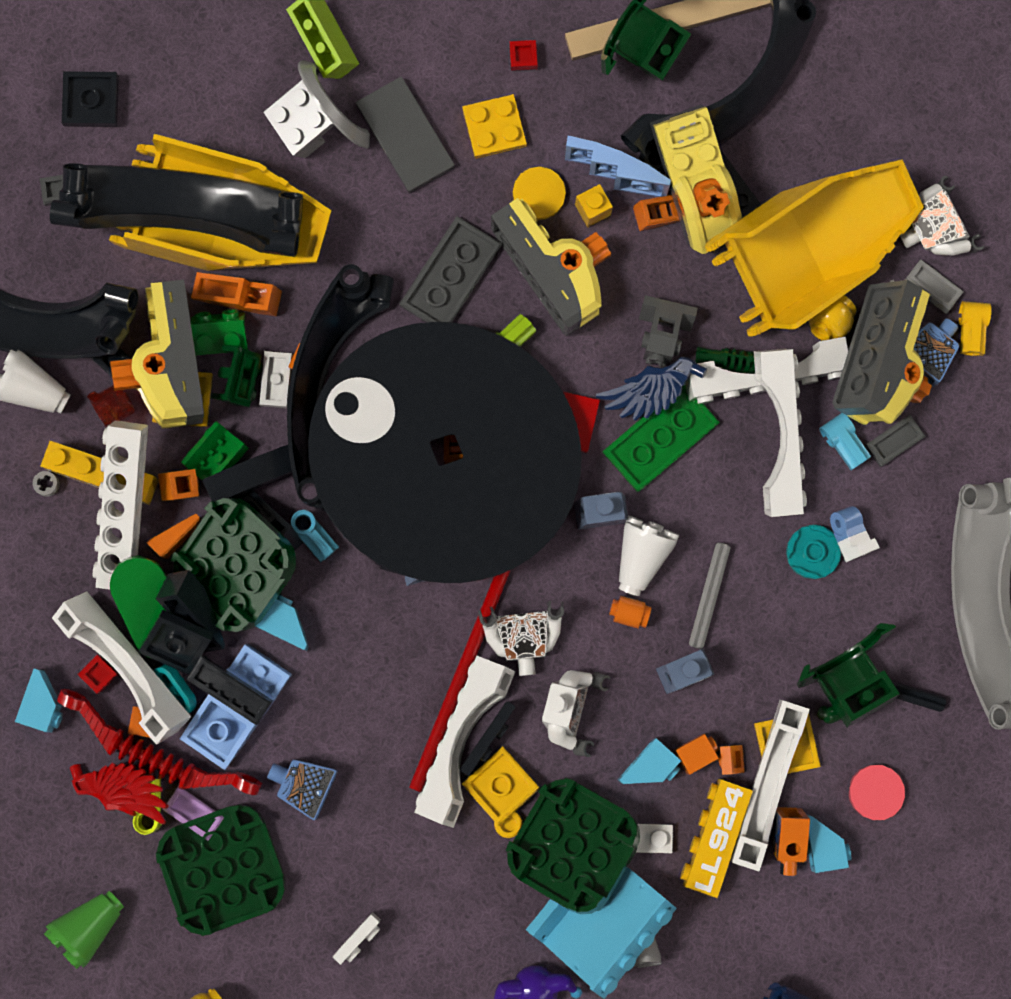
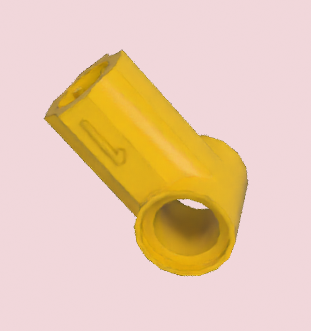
M962 301L959 308L961 318L958 320L959 325H962L960 354L983 356L986 345V328L989 326L991 319V305L989 303Z

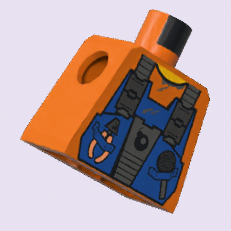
M777 807L773 821V854L780 861V874L797 875V862H806L810 818L802 808Z

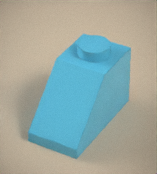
M279 595L256 627L307 651L309 645L298 612L295 608L291 607L293 601Z
M33 669L15 722L44 732H53L54 728L57 729L59 727L63 713L60 712L61 704L57 702L58 697L45 671Z
M654 738L617 780L622 784L663 782L665 779L670 781L679 772L680 768L677 765L681 760L658 739Z
M807 815L810 818L808 856L811 871L819 873L849 868L848 861L851 860L849 844H845L843 838L817 819Z

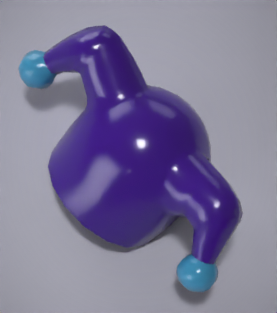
M531 965L519 971L515 979L499 983L496 987L494 999H557V993L560 991H569L572 998L578 999L582 995V990L574 984L569 975L552 974L547 968Z

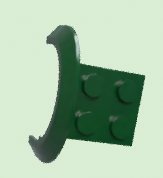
M631 0L612 29L602 50V73L604 75L610 74L617 62L613 60L615 52L649 76L663 81L691 33L672 20L664 19L643 4L647 0Z
M880 623L863 640L832 660L813 669H810V664L806 665L797 682L798 688L818 682L846 728L890 704L897 698L899 692L885 670L879 673L866 653L890 636L896 626Z

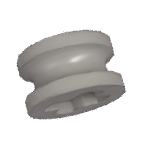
M49 471L39 472L33 479L34 490L42 496L49 497L54 495L60 486L57 476ZM51 477L49 481L53 483V486L51 488L47 487L45 491H42L43 486L40 485V481Z

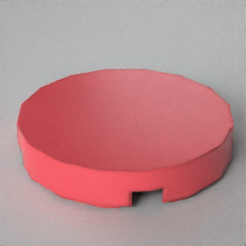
M868 765L859 769L852 777L849 787V800L853 808L861 816L871 820H886L894 816L901 809L905 799V787L900 776L891 768L883 765Z

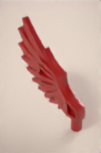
M111 763L109 766L105 765L99 772L94 770L91 773L83 774L81 764H75L70 767L73 777L72 784L78 795H91L98 798L107 811L119 810L131 816H136V812L162 825L166 824L167 821L155 807L167 809L168 804L161 798L151 794L162 792L163 787L151 784L155 777L153 775L143 776L146 774L144 769L135 770L136 766L133 764L127 766L125 763H121L117 766V764Z

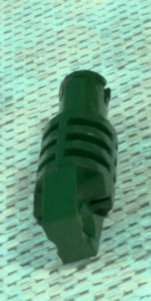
M697 346L696 364L714 361L715 366L724 370L755 374L753 351L729 349L728 347L714 350Z

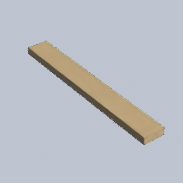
M684 0L652 9V11L664 19L672 20L686 30L769 7L771 2L770 0ZM618 19L565 33L572 61L602 53L604 45Z

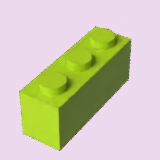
M297 0L286 9L323 78L340 79L359 65L325 0Z

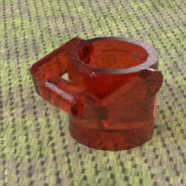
M114 385L99 393L91 392L87 396L106 427L115 420L122 421L136 413V409L125 390L114 391Z

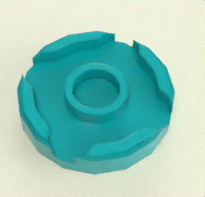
M809 525L800 528L792 534L787 542L786 556L788 564L795 573L803 578L819 579L826 577L836 569L840 562L841 550L832 531L824 526Z

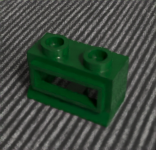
M223 345L221 351L234 353L231 368L221 367L218 370V376L228 380L225 394L211 393L210 398L235 406L250 407L257 394L254 387L257 376L262 372V355L238 346Z

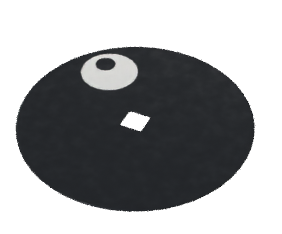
M426 322L399 327L378 335L353 351L340 363L323 387L314 407L308 439L309 464L316 492L328 516L343 536L374 562L404 576L428 582L467 583L480 581L503 574L529 560L554 537L564 523L573 505L581 475L582 456L577 423L563 391L549 372L528 352L506 338L482 328L452 322ZM454 434L463 458L439 466L431 449L430 441Z

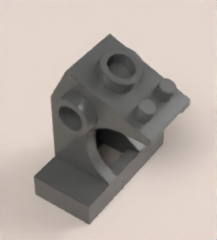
M645 295L639 319L652 322L650 332L645 331L641 344L642 348H646L643 356L646 364L652 365V363L659 364L660 368H665L666 365L670 364L673 355H679L682 340L677 339L679 329L691 332L698 308ZM658 324L673 327L672 333L657 330Z

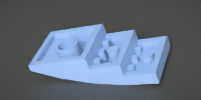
M573 136L567 137L565 160L591 164L589 175L615 179L614 190L654 197L667 196L671 180L648 164L620 150L598 142Z
M249 644L243 646L232 665L226 669L273 700V702L292 675ZM208 694L181 735L180 740L226 770L257 725Z

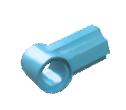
M841 413L819 428L823 438L827 437L828 440L826 442L832 448L835 447L850 470L871 457L855 434L856 429L847 415Z
M299 510L292 516L291 526L320 563L339 548L311 512ZM303 516L311 521L310 528L304 531L299 530L295 525L296 520Z

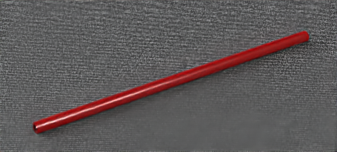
M510 571L493 577L480 609L483 617L491 615L490 607H493L495 611ZM479 616L476 619L409 788L418 792H422L427 772L437 756L438 744L444 738L447 731L448 719L454 713L457 706L458 694L467 681L468 669L475 661L484 639L485 633Z

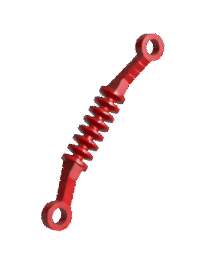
M61 689L57 702L69 709L80 711L96 737L99 738L98 740L103 745L107 754L113 755L117 750H120L118 759L123 760L128 754L130 755L128 761L130 765L139 759L138 769H143L149 764L148 774L150 775L157 769H160L158 778L163 779L167 773L170 774L169 784H172L177 778L180 779L179 789L232 784L236 789L246 794L257 795L262 783L258 779L245 773H207L195 767L193 763H190L184 769V759L182 758L176 764H173L174 754L170 753L166 759H163L164 749H160L154 755V745L150 744L144 750L143 739H140L134 745V735L130 734L126 740H123L124 730H118L106 724L89 700L83 695L69 689Z

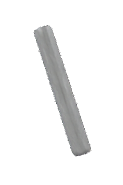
M717 543L715 545L689 640V645L697 649H702L705 644L731 549L727 544Z

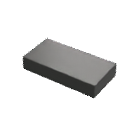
M921 259L905 279L929 293L928 301L946 314L964 292Z

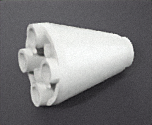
M11 349L4 362L3 370L5 373L4 375L0 374V401L52 413L56 411L61 414L71 394L65 392L66 389L27 355L19 350L16 352Z
M628 516L624 525L619 589L639 596L641 590L646 589L676 546L679 534L666 529L663 531L664 526L651 521L648 524H643L641 519Z

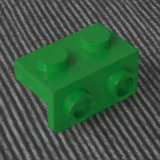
M230 309L223 311L222 314L211 315L210 312H200L191 317L190 322L195 356L227 353L221 351L223 345L238 346L248 350L245 312Z
M216 421L206 430L197 444L188 451L181 463L189 470L195 469L196 476L203 480L234 466L249 448Z

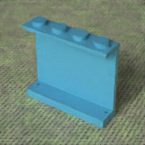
M627 867L611 897L600 910L592 914H578L550 899L526 930L548 947L585 981L593 992L605 999L608 994L616 989L618 981L626 971L633 968L636 959L642 951L653 943L655 935L662 926L671 920L672 914L677 908Z

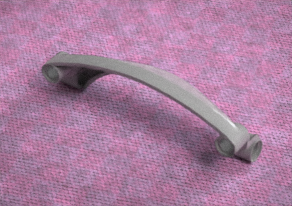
M1011 477L1004 479L1003 483L966 484L960 489L952 542V600L958 638L970 679L990 725L998 730L1011 729V605L1009 593L1011 572Z

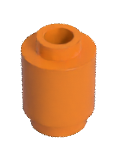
M620 595L619 600L613 599L609 615L614 616L613 622L637 629L639 626L646 628L652 607L645 605L646 602Z

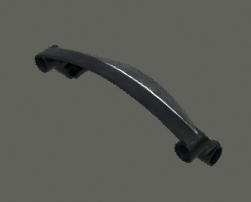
M770 0L772 10L771 30L766 50L752 74L736 90L720 101L707 106L719 147L746 128L765 109L787 79L801 53L816 16V8L809 0ZM802 13L806 15L808 20L799 19L797 14ZM643 114L620 135L621 139L630 150L635 153L640 152L639 159L642 162L648 164L661 174H665L662 164L655 166L649 162L651 157H658L660 159L650 122L672 114Z
M69 163L63 165V188L59 191V200H53L51 203L49 217L50 223L53 225L83 229L143 226L190 230L233 240L260 253L296 257L299 247L300 225L302 224L303 195L242 180L188 171Z
M354 264L345 265L340 269L314 310L299 345L289 385L287 436L290 463L297 495L305 505L315 507L321 511H325L318 494L313 499H306L303 496L304 490L307 487H315L311 475L308 452L309 430L314 407L338 351L357 329L389 308L394 285L392 277L381 274H371L369 277L367 272L362 271ZM350 274H355L359 277V280L353 285L344 282L345 278Z
M106 282L92 295L65 303L31 301L0 290V350L10 352L11 349L16 352L19 350L27 356L53 359H77L115 354L129 335V325L136 316L139 298L138 290Z

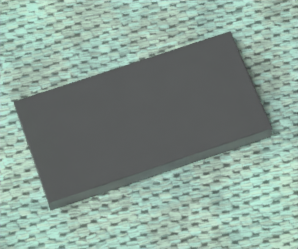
M402 76L356 101V106L409 194L455 168L453 161Z
M456 216L399 306L424 322H453L502 244Z

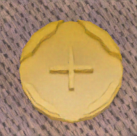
M534 167L527 169L519 175L515 181L512 194L514 200L517 198L519 200L523 199L530 206L537 220H543L559 212L564 204L566 191L564 182L557 173L549 168Z

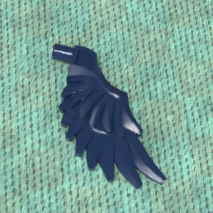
M682 356L675 363L665 368L649 365L638 375L625 379L624 382L627 384L609 391L597 393L596 398L614 400L605 406L606 410L626 407L620 414L621 418L634 413L633 420H638L643 414L648 419L654 411L656 415H660L662 409L668 410L671 403L677 402V397L682 392V386L686 384L691 373L703 379L707 368L696 364L694 360Z

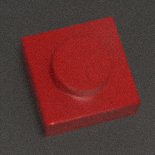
M536 40L509 41L511 71L537 69Z
M96 655L77 675L96 694H100L119 674L100 655Z

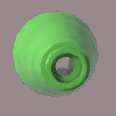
M108 891L105 895L100 894L45 926L48 930L44 935L57 948L62 945L67 950L62 955L73 967L78 969L82 966L84 968L120 916L119 911L124 906Z

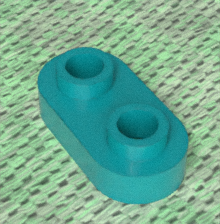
M166 664L156 668L154 673L188 714L193 712L197 704L196 697L177 669Z

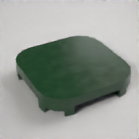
M222 498L217 501H211L204 508L207 513L181 551H174L170 561L174 562V573L190 570L203 585L218 622L216 627L222 631H246L254 628L263 619L291 579L296 567V555L288 539L249 503L237 498Z
M568 778L555 780L541 787L538 791L540 796L513 842L509 841L506 848L508 865L511 873L518 880L566 909L578 914H592L606 904L627 869L640 842V829L636 820L623 808L604 799L574 780Z
M243 804L231 805L177 825L165 832L159 841L157 852L155 853L156 861L160 865L177 914L176 919L181 927L183 926L191 933L201 936L211 935L227 927L264 913L266 914L273 910L284 896L286 888L285 876L267 824L261 813L251 806ZM223 816L224 818L217 829L208 832L216 820L215 817ZM196 825L206 833L202 837L188 827ZM213 834L208 841L205 839L206 836Z

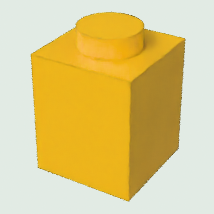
M600 184L576 196L575 206L587 228L611 216L613 206Z

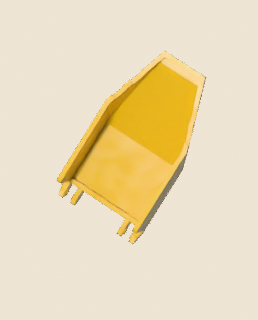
M158 134L153 135L152 141L154 146L137 145V152L155 158L153 164L134 159L132 161L133 167L209 174L302 194V224L300 225L298 252L296 257L260 253L236 241L211 234L183 229L143 226L116 227L132 233L125 232L124 237L110 235L109 241L125 249L207 271L317 263L331 210L305 192H301L290 185L282 177H278L269 171L261 163Z
M901 159L829 176L782 191L720 234L712 237L706 243L705 249L711 252L723 244L727 247V251L717 255L712 260L714 266H718L732 258L755 307L748 309L740 315V320L743 323L749 322L758 315L762 319V321L755 323L746 330L748 336H756L771 328L796 329L876 273L881 266L879 264L887 253H891L895 247V241L901 234L907 231L924 206L904 161Z

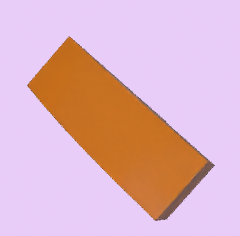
M197 272L191 298L213 305L276 317L282 290L272 284L249 282L245 278Z

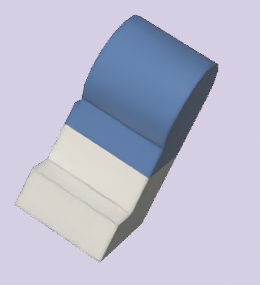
M850 506L831 514L830 523L834 531L833 534L846 562L879 549L876 539H870L863 524L862 514L856 507Z

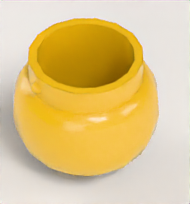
M844 295L811 318L808 322L813 335L823 341L845 337L852 329L854 316L856 315L857 310L854 303Z

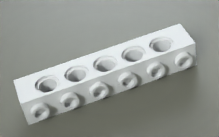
M115 420L103 432V444L106 445V454L101 459V471L104 472V481L101 482L99 487V498L102 499V507L97 513V525H100V534L95 540V551L98 552V561L95 562L93 567V578H96V588L110 590L111 575L117 564L111 561L110 554L116 555L120 562L128 557L138 556L148 425ZM118 447H123L128 451V458H124L119 454ZM116 474H121L125 477L126 485H122L117 481ZM114 501H119L123 504L124 512L118 511L115 508ZM112 528L119 529L122 533V538L116 537L112 532Z

